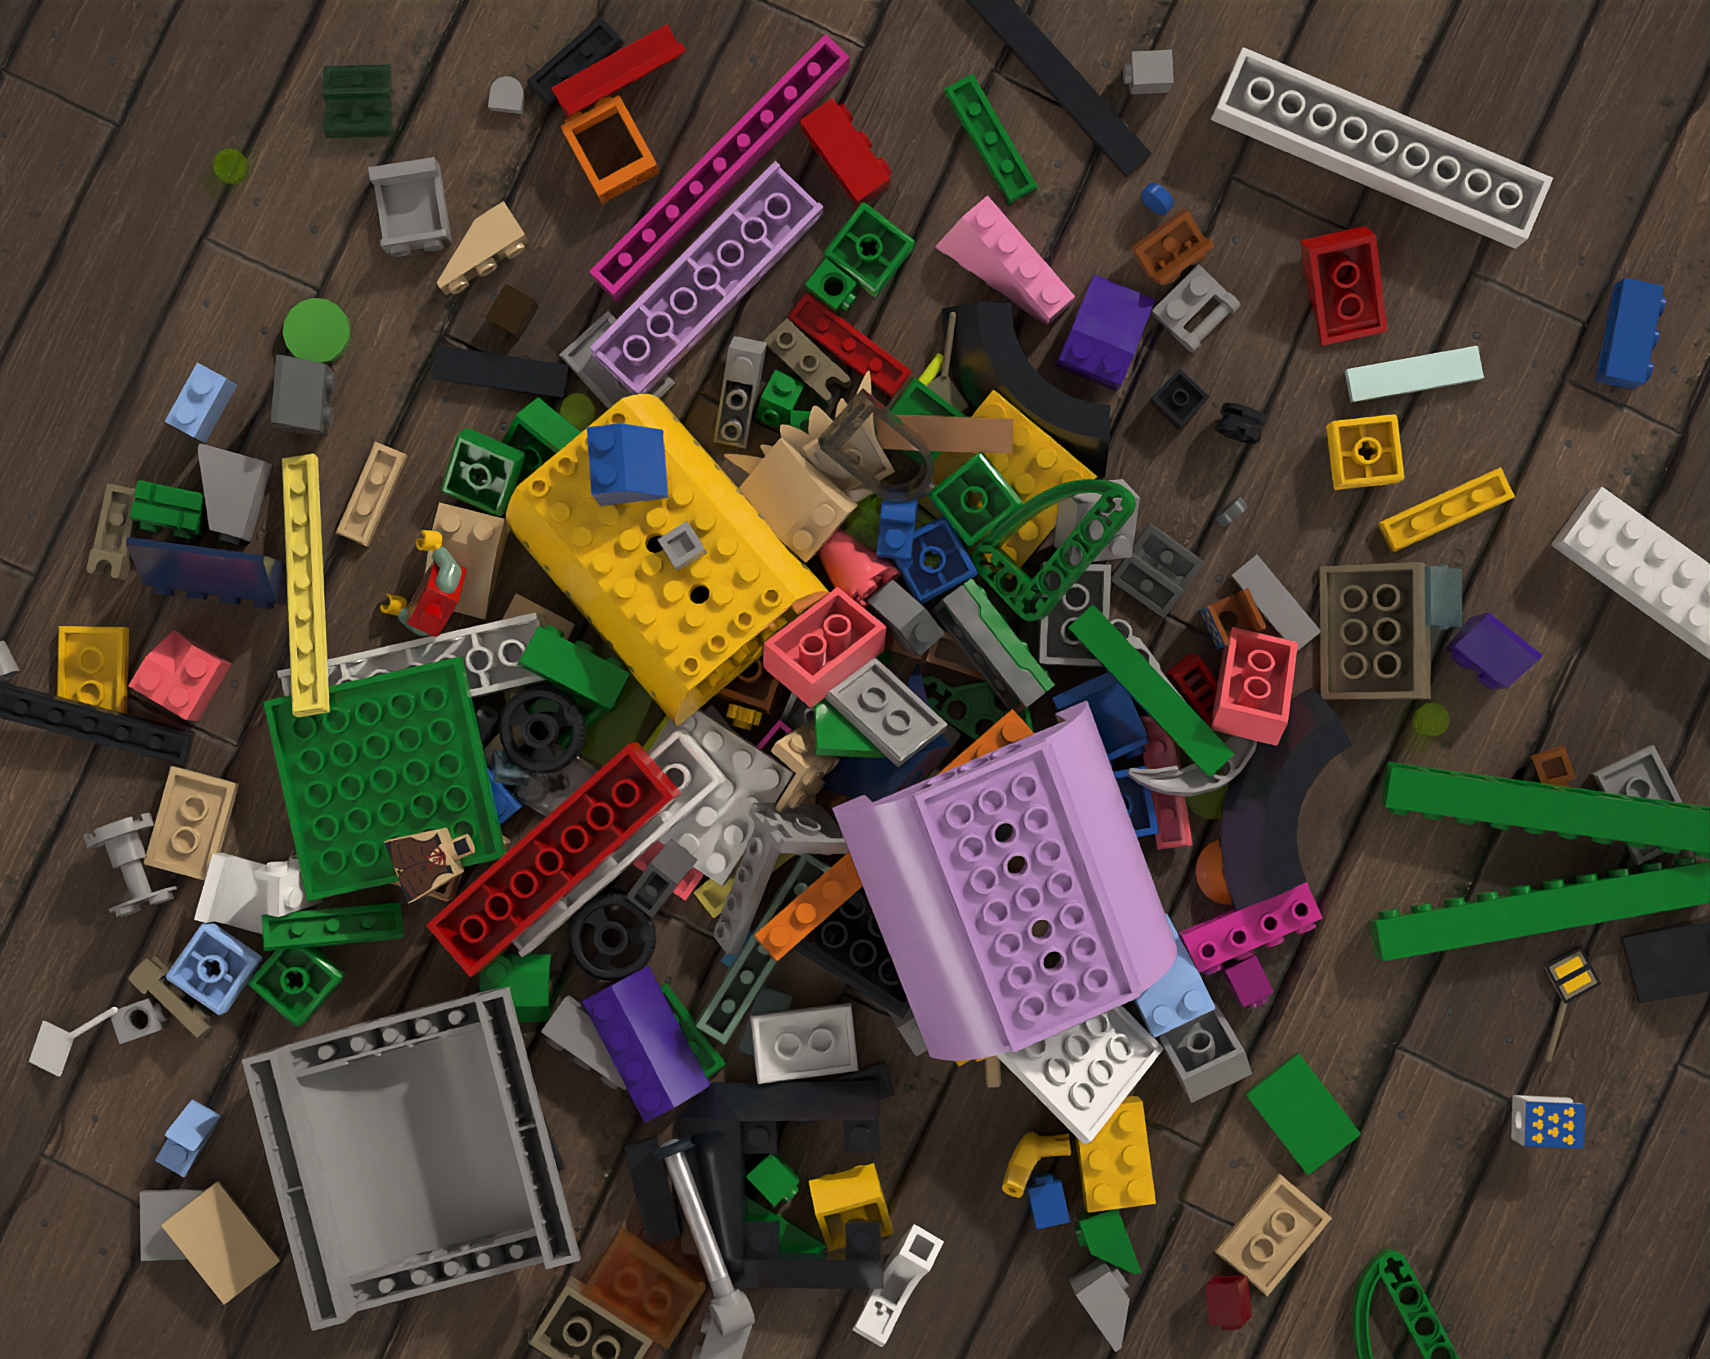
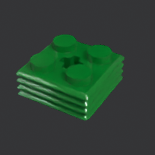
M863 202L825 249L824 259H828L857 282L858 286L871 296L876 297L914 249L915 241ZM871 244H874L876 254L874 256L871 254L864 256L862 246L869 247Z
M465 428L456 437L440 490L451 497L501 517L507 511L526 454L472 429ZM480 467L486 471L487 477L482 476L483 470Z
M977 453L928 493L929 498L968 546L973 545L1023 504L1022 500L984 453ZM970 490L974 493L980 491L983 494L981 499L982 507H979L977 504L969 505L968 500H970L971 496L968 492Z
M316 947L276 950L250 979L248 985L295 1027H299L307 1022L342 982L346 974ZM300 972L303 975L302 981L304 984L294 986L292 982L295 978L291 974Z

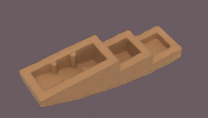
M877 415V441L882 449L1013 453L1014 419Z

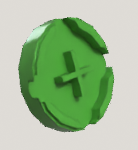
M311 298L301 301L290 310L284 320L283 336L286 346L296 358L329 364L340 358L348 348L351 340L350 322L338 305L327 299Z

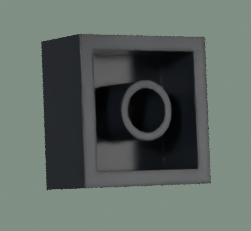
M1179 368L1148 402L1179 430L1210 396Z

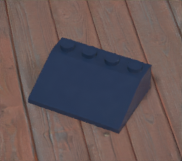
M127 537L126 546L140 579L144 585L154 587L153 593L174 596L175 590L187 591V598L207 600L208 594L220 596V602L240 605L241 599L254 600L253 607L273 609L274 603L285 605L287 594L286 563L264 555Z

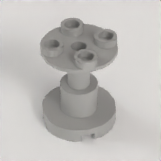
M150 813L141 814L143 821L139 819L133 821V818L129 817L99 827L94 830L96 837L88 833L83 835L87 849L105 845L113 869L121 868L132 900L109 909V913L115 912L116 917H124L141 910L139 904L148 901L150 905H158L174 899L172 892L177 890L176 886L151 892L141 860L147 856L139 833L155 826Z

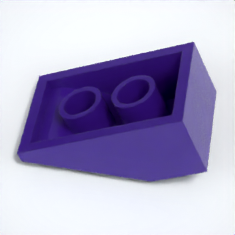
M1094 274L1056 367L1117 392L1123 383L1155 299Z

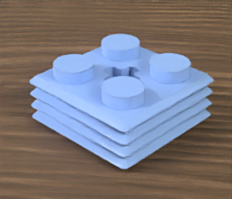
M213 922L202 923L167 973L166 979L216 1014L221 1015L226 1013L263 961V957ZM218 961L221 972L212 975L210 973L212 966L209 963Z

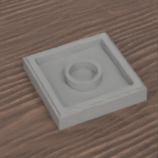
M207 1188L145 1190L140 1192L141 1261L187 1259L162 1228L161 1224Z

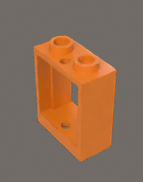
M619 95L614 98L611 96L602 98L594 105L595 108L584 114L582 112L575 113L565 120L564 125L560 126L601 204L660 174L656 161ZM619 113L642 158L599 180L575 135Z

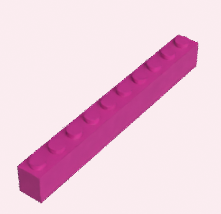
M825 34L589 271L594 281L618 303L850 70V57Z

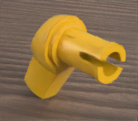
M1034 1131L1026 1133L1017 1144L1009 1161L1002 1190L1010 1196L1020 1198L1024 1193L1034 1167L1041 1160V1157L1071 1155L1069 1134L1038 1136V1133L1035 1134Z

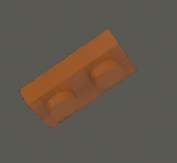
M1182 209L1130 249L1149 281L1166 285L1177 280L1181 275L1180 272L1187 266L1197 264L1205 259L1207 252L1214 247V244L1210 239L1204 238L1190 212Z

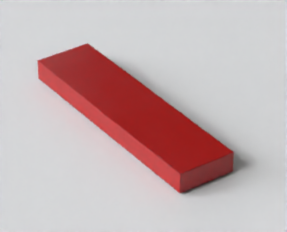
M808 292L804 294L787 316L799 330L864 378L866 373L870 371L871 384L891 400L912 374L910 369Z

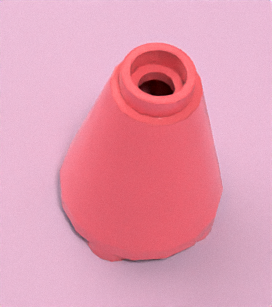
M840 527L817 552L833 588H840L864 609L868 606L866 601L890 579L896 581L901 576L900 570L893 562L887 558L877 557L875 550Z

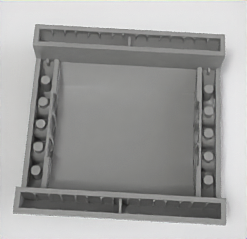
M509 987L482 991L317 1035L242 1059L312 1331L344 1323L357 1311L544 1262L545 1268L550 1269L580 1261L579 1249Z

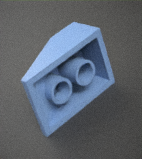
M1167 913L1165 915L1177 945V957L1172 967L1161 979L1140 994L1141 997L1134 999L1148 1032L1154 1038L1216 1009L1199 972Z

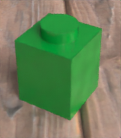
M778 1153L765 1154L747 1172L746 1177L774 1207L780 1201L786 1204L799 1191L796 1185L799 1183L800 1176Z

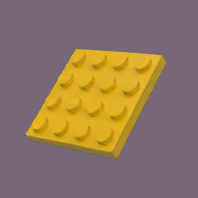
M995 390L989 394L971 416L1014 419L1013 453L984 454L1023 503L1057 485L1075 480L1095 479L1097 475ZM942 452L908 495L918 496L919 504L937 519L944 516L929 498L928 493L977 453ZM970 490L968 492L971 496L970 500H968L969 505L977 504L979 507H982L981 499L983 494L980 491L974 493ZM1059 502L1028 521L1002 545L1001 548L1019 567L1025 563L1056 526ZM990 530L987 534H985L983 537H981L978 541H976V542H975L973 545H971L970 547L975 550V548L980 544V542H981L992 530ZM992 553L985 554L987 561L995 566L990 560ZM1012 573L1006 575L1008 579H1011L1014 576V574Z

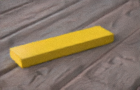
M1500 467L1379 522L1378 526L1391 553L1506 502L1515 496Z

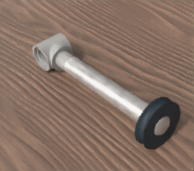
M693 1135L679 1140H669L662 1144L661 1147L647 1153L653 1156L652 1162L665 1159L715 1296L711 1299L712 1304L709 1305L715 1328L723 1338L753 1325L755 1318L747 1296L744 1292H740L739 1288L734 1289L683 1152L695 1146L690 1141Z

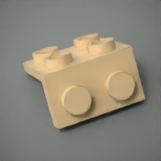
M814 719L778 740L771 750L774 755L796 773L775 809L780 813L790 807L794 810L804 801L806 796L814 797L825 784L822 780L825 774L830 773L839 762V758L836 756L815 755Z

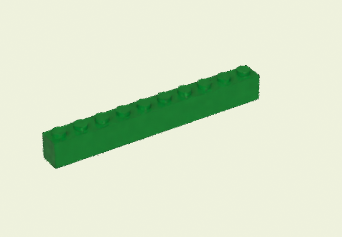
M1388 761L1386 763L1380 801L1386 808H1389L1388 812L1393 814L1409 815V811L1421 812L1422 817L1433 820H1442L1443 816L1456 817L1457 822L1468 825H1476L1477 820L1490 822L1489 826L1503 830H1509L1511 825L1524 827L1523 831L1539 835L1544 834L1545 830L1556 831L1558 836L1567 839H1578L1579 835L1591 836L1592 841L1602 844H1612L1613 840L1626 841V846L1637 849H1646L1647 845L1660 846L1659 850L1672 854H1680L1681 849L1694 851L1693 854L1695 856L1710 859V807Z
M1695 855L1675 858V864L1663 866L1662 861L1641 864L1642 870L1630 872L1629 867L1608 870L1609 876L1597 878L1596 873L1575 876L1576 882L1564 884L1563 879H1555L1542 882L1543 888L1531 890L1530 885H1521L1509 888L1510 894L1498 896L1497 891L1477 893V899L1471 901H1464V897L1448 898L1443 900V906L1431 907V903H1420L1411 905V911L1398 913L1397 908L1381 910L1377 912L1378 917L1368 919L1375 958L1381 961H1388L1710 903V864L1708 861L1696 860Z

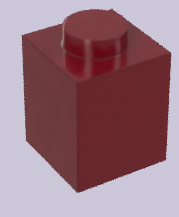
M1214 1276L1205 1284L1209 1325H1220L1221 1329L1226 1331L1241 1329L1252 1317L1248 1276Z

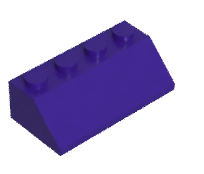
M649 965L641 971H637L603 988L582 1001L644 1123L675 1108L710 1086V1082L705 1076L700 1062L693 1053L688 1043L689 1041L677 1022L674 1012L664 993H662L660 985Z

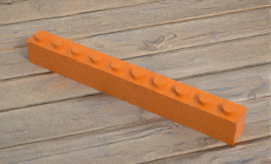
M1012 709L937 775L1031 736L1034 732ZM850 852L844 855L753 935L775 962L782 958L863 886Z

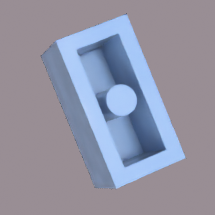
M197 363L165 422L206 443L238 385Z

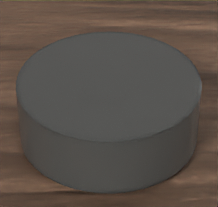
M1237 496L1215 516V519L1222 527H1227L1247 509L1248 504L1240 496Z

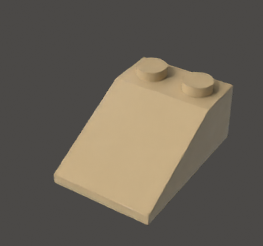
M782 437L739 487L740 491L780 541L805 563L817 554L858 506Z
M439 502L432 531L440 532L442 535L441 547H445L458 565L467 569L460 598L453 612L486 620L509 533L506 519ZM428 551L425 574L433 561L432 551Z

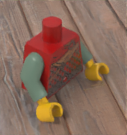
M422 530L424 539H416V546L419 550L433 552V561L409 602L408 607L407 600L404 597L387 593L386 596L390 599V605L381 604L380 609L383 613L398 616V620L416 635L438 637L459 601L467 569L458 565L445 547H441L442 535L440 532Z

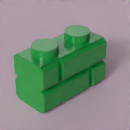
M142 480L137 482L130 519L140 522L139 529L160 533L161 527L173 530L172 536L192 540L193 534L205 535L208 517L204 494Z

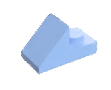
M191 1100L165 1133L168 1139L155 1161L182 1177L187 1176L222 1116L197 1101Z

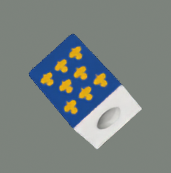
M1513 1095L1511 1139L1523 1146L1582 1149L1585 1142L1586 1107L1582 1103H1573V1100L1568 1097Z

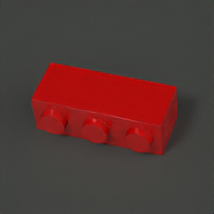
M832 97L801 119L800 129L856 208H858L861 203L867 204L890 187L891 178L889 175L892 174V171L882 157L877 159L870 149L873 146L867 135L862 130L857 132L851 124L853 117L843 103L838 106Z

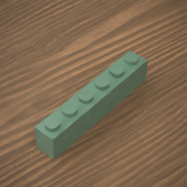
M809 853L798 856L745 941L741 951L735 957L697 1018V1028L726 1044L776 963L753 935L830 869V865Z

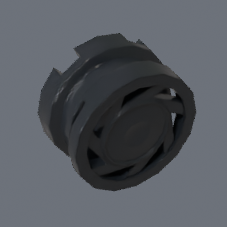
M1229 402L1223 403L1220 410L1222 418L1216 422L1214 430L1227 438L1239 442L1258 444L1262 436L1259 432L1260 428L1266 424L1268 417L1264 413L1244 405Z

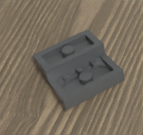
M1150 523L1134 544L1132 557L1124 558L1112 575L1111 581L1162 618H1165L1184 593L1185 588L1203 566L1204 561Z

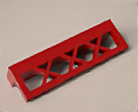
M668 24L555 85L551 90L568 118L681 57L686 52V49L682 42L677 43Z

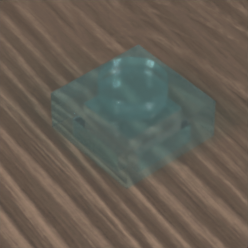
M494 750L491 758L493 782L527 787L530 772L512 762L505 751Z

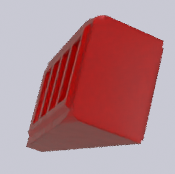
M1190 653L1170 668L1166 674L1197 715L1211 728L1213 710L1207 713L1205 709L1215 702L1218 682L1200 656ZM1195 668V670H1196L1195 672H1193V673H1192L1191 675H1189L1187 678L1183 679V677H1184L1186 674H1188L1190 671H1192V670ZM1202 678L1204 682L1192 691L1189 687ZM1209 689L1213 691V693L1199 702L1198 698Z

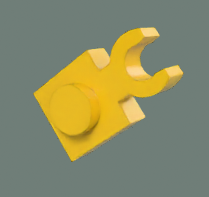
M729 704L726 717L733 719V726L751 731L752 725L760 726L763 713L735 704Z

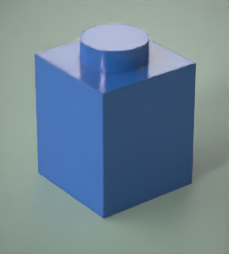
M1052 1173L1033 1176V1181L1027 1182L1026 1187L1036 1229L1069 1223V1214L1059 1176L1052 1177Z

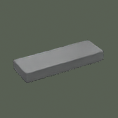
M1258 555L1252 557L1230 576L1241 591L1246 588L1250 590L1260 614L1280 638L1298 642L1297 651L1321 632Z

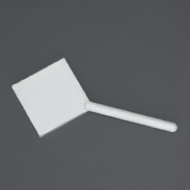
M117 1007L110 1008L70 1033L47 1021H43L29 1062L56 1076H61L74 1038L117 1013Z

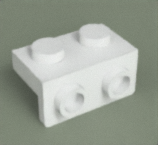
M297 855L290 856L289 860L285 862H269L265 868L255 870L253 873L254 879L268 881V915L280 917L323 902V898L307 901Z

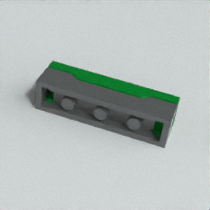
M972 578L942 599L931 610L1009 711L1013 709L1017 714L1055 686L1050 679L1048 671L1037 663L1030 654L1027 644L1016 636L1009 627L1006 617L995 609L988 600L985 590L977 585Z

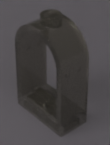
M863 388L818 438L820 449L884 500L901 503L911 501L919 496L923 498L930 493L935 485V482L932 480L934 473L933 459L923 438ZM872 413L876 414L923 454L922 467L911 481L901 485L885 484L841 449Z

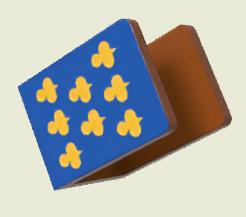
M1248 588L1198 610L1216 650L1230 645L1228 639L1230 631L1224 630L1219 620V616L1223 612H1232L1236 616L1237 625L1235 628L1252 632L1266 629L1263 618Z

